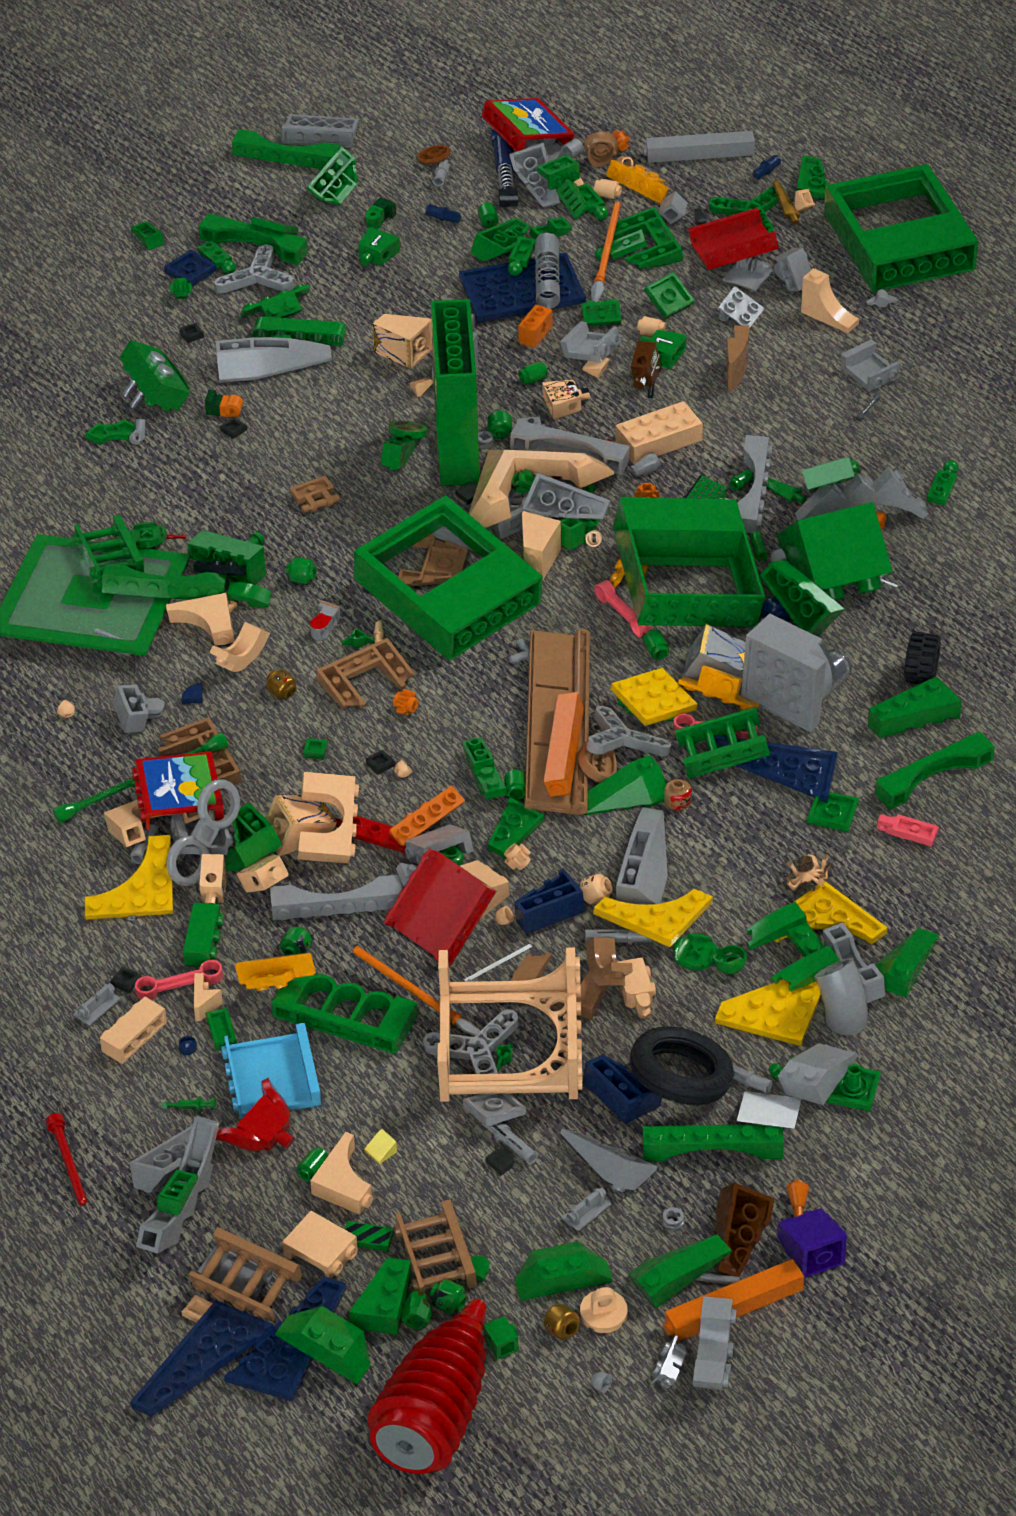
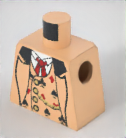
M573 380L542 383L543 399L553 419L580 411L581 400L590 398L588 388L577 389Z
M202 854L200 873L202 902L210 904L223 903L227 882L224 855Z

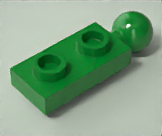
M588 183L578 186L589 206L586 211L589 214L594 212V216L598 220H605L608 217V209L605 207V202Z
M642 229L612 241L609 256L611 255L614 260L646 247L647 242ZM600 247L595 251V258L597 260H601L604 247Z
M519 236L509 257L508 272L510 275L518 276L522 272V267L528 266L535 250L536 239Z
M213 240L197 247V252L216 264L217 269L221 268L225 274L235 272L236 264L232 261V257Z
M948 460L944 463L943 470H938L927 495L928 502L946 506L957 481L956 473L959 466L956 461Z

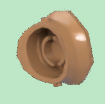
M599 131L587 136L584 149L585 153L588 154L590 164L594 167L606 166L617 154L618 142L612 133Z

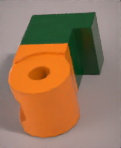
M209 389L205 398L206 415L237 417L243 406V399L240 396L218 395L216 390Z

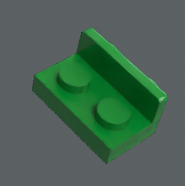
M566 154L537 166V173L547 179L548 189L554 190L567 179L575 181L580 178L579 162Z
M606 299L601 302L591 300L581 305L583 322H587V326L621 324L619 300Z

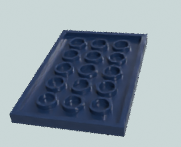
M560 253V302L552 309L579 305L586 302V296L567 253ZM535 258L530 259L527 267H522V272L518 276L509 274V263L459 271L460 281L467 298L470 299V306L475 314L477 323L528 314L535 304L538 305L536 302ZM542 270L540 273L543 274V275H544V274H548V273L555 274L556 271H555V270H552V271H544V270ZM543 276V277H541L540 279L543 280V281H544V280H549V279H550V280H556V277H555V276H553V277H544V276ZM543 292V293H545V294H552L553 292ZM540 294V296H542V297H544V298H551V297H554V296L556 295V294H554V295H550V296H549V295Z

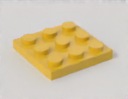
M664 668L611 684L610 690L644 726L697 709V702Z

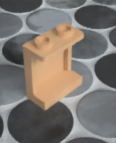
M310 1211L282 1241L283 1256L291 1260L296 1255L323 1270L325 1277L330 1279L334 1275H339L344 1264L349 1259L352 1260L358 1251L355 1235L313 1211Z

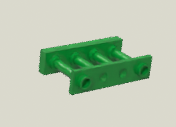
M121 515L113 516V525L111 527L82 533L78 524L74 525L75 533L72 534L74 545H78L89 567L90 577L92 580L95 579L98 587L102 586L101 576L104 571V567L99 568L98 563L124 558L128 559V561L114 565H125L144 573L143 558ZM110 535L116 536V539L89 545L87 543L88 540ZM117 546L119 548H122V550L101 554L97 556H93L92 552L113 548Z
M756 707L675 730L679 747L686 746L689 757L683 758L688 779L770 755L765 735H757L755 726L760 725V720ZM747 728L750 739L737 742L735 732ZM726 734L729 745L717 748L713 735L722 736ZM706 740L709 751L697 754L694 743Z

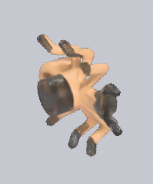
M827 853L822 859L821 869L814 855L798 858L795 861L798 871L792 863L786 860L785 864L791 868L797 878L792 879L789 874L780 872V876L787 879L781 883L788 885L795 895L802 890H813L815 892L816 885L812 884L811 880L820 886L824 885V879L828 877V869L831 868V863L826 865L830 854Z

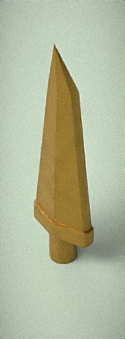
M775 177L773 186L783 215L789 218L793 225L798 224L800 214Z

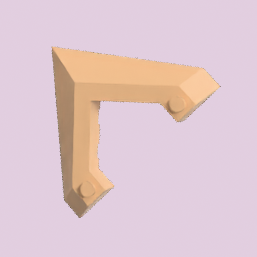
M488 450L469 515L485 528L511 518L508 495L512 489V478L520 470L524 471L526 469L533 472V475L540 473L550 478L552 476H562L563 480H571L579 488L614 474V471L604 462L585 453Z

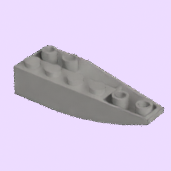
M275 337L216 341L219 383L257 380L332 361L330 345L311 341Z
M642 807L630 837L616 884V900L631 904H660L668 879L664 811Z

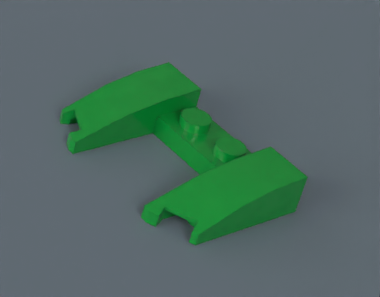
M655 207L617 221V230L614 233L613 240L642 229L643 233L650 235L656 245L625 257L626 262L634 263L641 269L665 266L684 260L682 248Z
M796 901L772 912L747 929V935L752 934V940L748 941L749 950L787 936L803 956V958L772 976V981L775 984L783 979L791 983L789 986V991L791 992L816 982L814 977L819 971L840 961L830 946L825 947L806 922L807 916Z

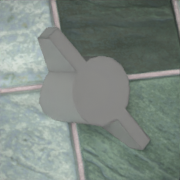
M881 289L876 293L875 297L867 300V305L876 304L878 307H886L888 303L897 302V298L888 295L885 290Z

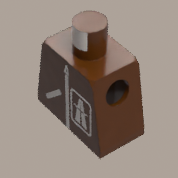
M638 341L631 363L634 387L642 389L644 385H654L662 368L656 342Z

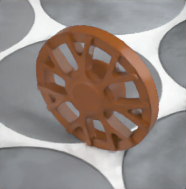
M446 145L431 146L419 152L417 159L422 164L437 163L450 155V148Z

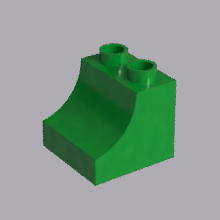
M873 502L798 520L777 534L779 546L784 551L787 560L835 601L845 598L843 588L857 585L859 594L883 588L881 579L893 572Z

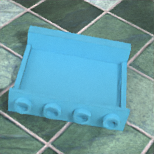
M305 1023L296 1024V1034L229 1045L228 1036H224L225 1046H221L223 1060L228 1059V1063H225L226 1076H231L232 1079L228 1080L230 1094L235 1093V1097L232 1098L233 1110L238 1111L240 1119L263 1096L261 1081L268 1077L271 1084L285 1100L290 1111L321 1105L320 1089Z

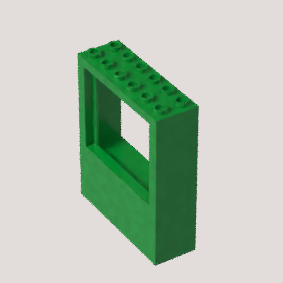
M929 164L825 185L824 215L871 292L976 270L978 240ZM925 195L937 215L863 231L851 210Z
M470 299L431 301L434 398L440 485H465L469 482L478 484L480 476L477 379Z
M446 495L435 500L424 509H420L411 517L405 518L401 523L389 528L383 534L374 537L370 542L358 547L354 551V579L449 661L541 604L543 576ZM445 526L481 556L482 559L426 594L419 596L384 566L383 563Z
M619 498L613 531L638 625L705 626L707 624L720 627L757 626L765 595L736 499ZM641 565L730 567L737 594L648 593Z

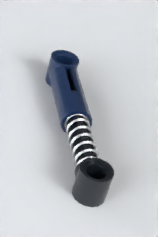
M491 129L495 166L500 183V207L518 206L517 188H514L512 174L514 169L509 155L512 154L511 146L494 129Z

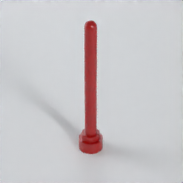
M53 1113L45 1120L47 1128L55 1134L77 1201L80 1205H85L87 1198L63 1132L65 1127L63 1115Z

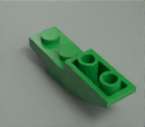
M472 738L462 742L469 768L481 796L484 795L487 800L507 795L506 787L494 766V759L483 738Z

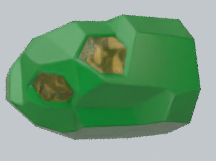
M416 1290L403 1303L401 1319L406 1326L414 1330L421 1331L429 1325L432 1315L431 1306L428 1303L426 1294Z

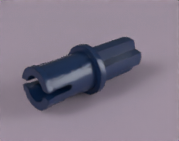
M773 155L767 161H762L760 166L753 170V177L760 179L764 175L770 174L775 167L781 164L780 157Z
M430 204L426 208L427 216L439 218L440 221L447 220L459 223L462 218L461 213L448 210L447 207L441 208Z

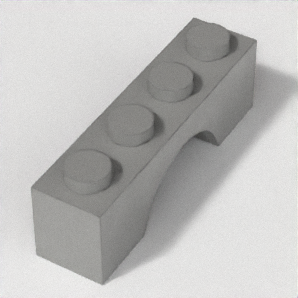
M844 923L824 929V946H830L840 961L848 958L854 959L863 983L867 1003L885 997L884 976L874 963L867 966L863 962L857 951L853 935Z

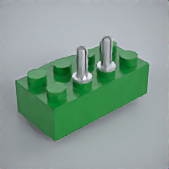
M130 340L119 357L123 363V370L131 375L129 378L131 381L122 393L123 396L129 397L137 384L138 393L130 403L132 408L135 409L142 397L145 396L144 401L149 406L154 407L157 404L165 411L170 409L179 411L191 391L181 372L160 349Z

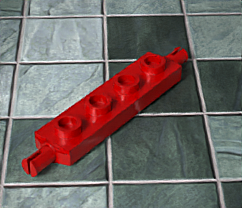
M360 816L353 817V824H356V836L352 838L405 853L406 845L401 846L389 833L393 826ZM334 817L337 822L336 826L340 827L342 819Z

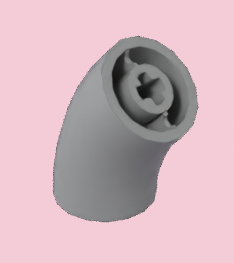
M848 958L838 961L819 971L814 978L824 1002L826 1024L837 1034L854 1035L860 1033L866 1028L868 1023V1009L863 983L854 959Z

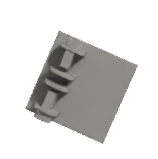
M750 257L749 259L737 261L723 278V281L756 292L773 270L770 269V265L767 262L758 259L753 260Z
M734 286L718 307L721 310L719 312V319L727 321L731 318L739 325H749L750 328L764 310V307Z

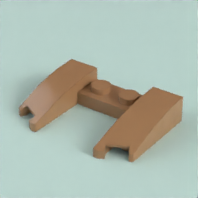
M385 638L317 669L316 680L343 709L346 706L364 708L366 703L348 679L378 666L400 690H403L406 687L405 681L409 677L413 678L414 672L390 640Z
M209 717L160 735L161 741L165 742V747H159V754L162 756L200 748L202 744L206 743L218 732ZM228 749L212 752L218 780L224 779L233 785L241 783L240 770Z
M545 953V955L540 956L528 954L510 981H525L542 977L552 957V953ZM590 970L581 983V997H576V1002H581V1016L578 1017L592 1020L608 986L597 985L590 974ZM557 1002L550 1009L559 1011L564 1007V1004Z

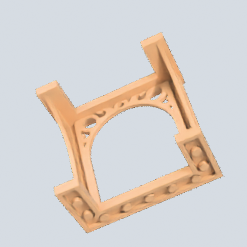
M575 947L566 948V956L563 963L546 976L525 981L450 982L448 950H439L440 1043H438L437 1062L440 1102H450V1095L569 1092V1099H578V1090H583L582 1039H577V1034H581V1020H577V1016H581V1002H576V997H581L580 957H575ZM557 1002L564 1004V1007L559 1011H551L550 1009ZM450 1003H525L543 1011L555 1025L557 1043L553 1053L544 1063L532 1070L513 1074L450 1075ZM563 1016V1021H559L558 1017ZM564 1052V1058L559 1057V1053ZM554 1062L562 1064L556 1071L551 1067V1064ZM547 1071L549 1075H547V1073L541 1074V1072Z

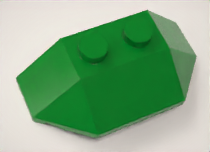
M341 147L306 189L321 201L340 205L357 185L355 157Z
M573 1242L531 1251L514 1282L519 1299L522 1301L611 1283L613 1278L608 1262L580 1242Z
M323 1306L288 1315L275 1333L280 1339L356 1385L359 1384L370 1368L364 1331Z

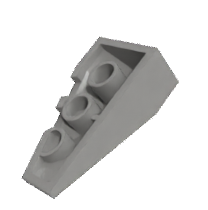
M544 143L509 154L514 171L542 208L560 203L556 189H548L547 179L537 173V166L550 161Z
M537 473L522 510L544 517L603 520L611 501Z
M192 1126L130 1162L134 1188L150 1193L167 1183L174 1172L180 1167Z
M562 1129L560 1132L605 1181L612 1184L611 1188L617 1191L625 1192V1189L636 1190L657 1170L658 1166L640 1157L621 1153L620 1149L601 1144L600 1141L577 1131Z

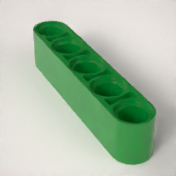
M259 317L254 326L253 337L291 335V339L311 341L330 346H341L344 342L347 328L343 323L336 321Z

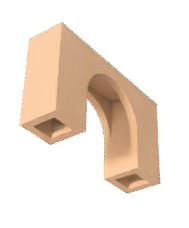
M304 772L301 800L326 802L333 805L341 814L342 824L338 829L329 833L300 831L297 851L298 860L349 864L350 857H354L355 844L351 843L352 837L356 836V824H353V817H357L358 804H354V797H358L359 784H355L356 776Z
M137 800L104 812L108 831L125 847L146 840L142 827L144 822H141L140 809L142 808H138ZM198 812L182 813L185 824L199 819Z

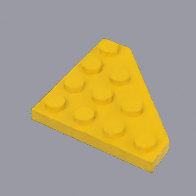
M783 979L777 984L772 983L723 1001L716 1014L715 1023L801 1046L822 995L817 982L791 992L789 991L791 983Z

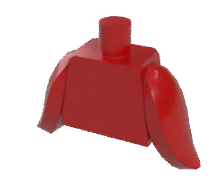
M269 1077L261 1081L263 1096L236 1125L237 1128H222L218 1130L216 1140L229 1143L247 1151H261L263 1149L270 1151L277 1143L286 1149L291 1146L295 1138L287 1133L290 1128V1110L283 1097L271 1084Z

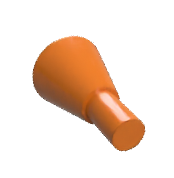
M794 1180L786 1186L792 1209L794 1210V1217L803 1214L810 1186L802 1180Z

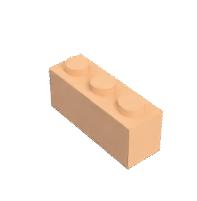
M147 997L142 998L124 1016H121L109 1030L103 1032L100 1037L102 1052L123 1064L167 1023L165 1008Z

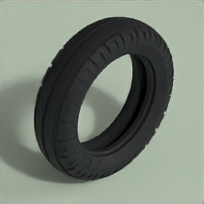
M671 1026L650 1029L637 1038L630 1053V1065L636 1079L652 1093L675 1103L686 1105L713 1103L727 1093L733 1081V1064L727 1052L715 1041H712V1039L693 1030L690 1031V1029ZM662 1053H672L691 1058L705 1067L710 1076L690 1078L675 1074L662 1067L653 1056Z

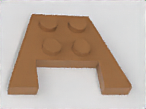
M430 534L411 546L428 549L422 571L400 569L398 578L409 587L442 584L464 570L468 558V549L449 541L441 542L436 540V536Z

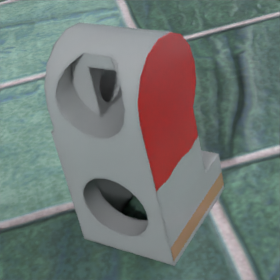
M323 600L319 603L318 616L314 617L310 622L311 637L313 639L323 640L328 637L340 620V606Z

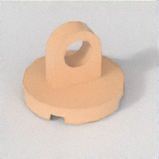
M608 1287L589 1293L580 1304V1319L588 1329L590 1327L597 1333H611L618 1330L628 1317L626 1301L621 1295Z

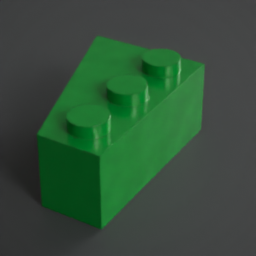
M250 802L240 808L237 818L232 824L235 830V849L247 868L266 855L274 853L283 844L273 826Z

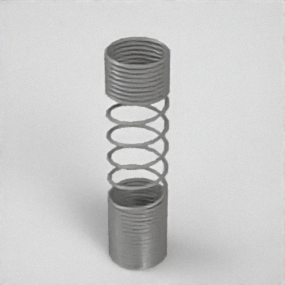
M543 233L535 240L536 302L540 306L552 309L560 302L559 240L554 234ZM542 270H544V271H552V270H555V271H556L555 274L548 273V274H544V275L541 274L540 272H541ZM543 276H544V277H553V276H555V277H556V280H550V279H549V280H544V281H543V280H541L540 278L543 277ZM543 292H553V293H552V294H545V293H543ZM540 294L549 295V296L556 294L554 297H551V298H544V297L540 296Z

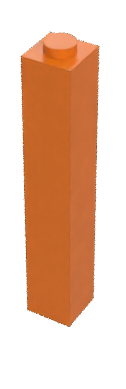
M578 692L559 694L557 696L544 776V784L550 797L571 793L584 708Z
M791 1259L703 1296L733 1299L732 1309H737V1318L804 1289V1275L794 1260ZM703 1296L665 1311L663 1328L668 1336L678 1337L676 1343L700 1333Z

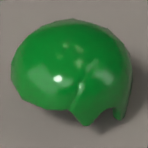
M727 945L721 949L717 948L716 954L712 955L718 971L734 975L744 968L747 962V953L737 945Z

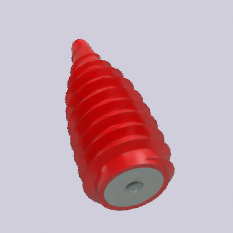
M474 1299L470 1301L460 1314L453 1316L450 1321L443 1322L437 1328L430 1330L422 1340L414 1344L411 1351L404 1356L401 1364L396 1367L392 1377L386 1382L383 1391L379 1393L376 1399V1403L370 1408L367 1422L371 1444L376 1453L396 1469L412 1474L437 1472L449 1466L452 1455L458 1450L460 1439L465 1435L466 1426L471 1421L472 1410L477 1405V1396L482 1387L481 1380L485 1374L483 1363L486 1359V1353L483 1348L485 1340L482 1330H484L483 1323L487 1308L483 1300Z

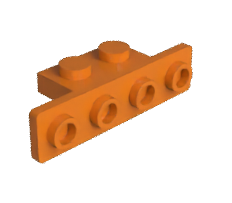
M450 786L429 802L425 801L415 812L408 813L401 822L390 829L389 833L401 846H405L406 840L422 834L461 806L465 799L453 786Z

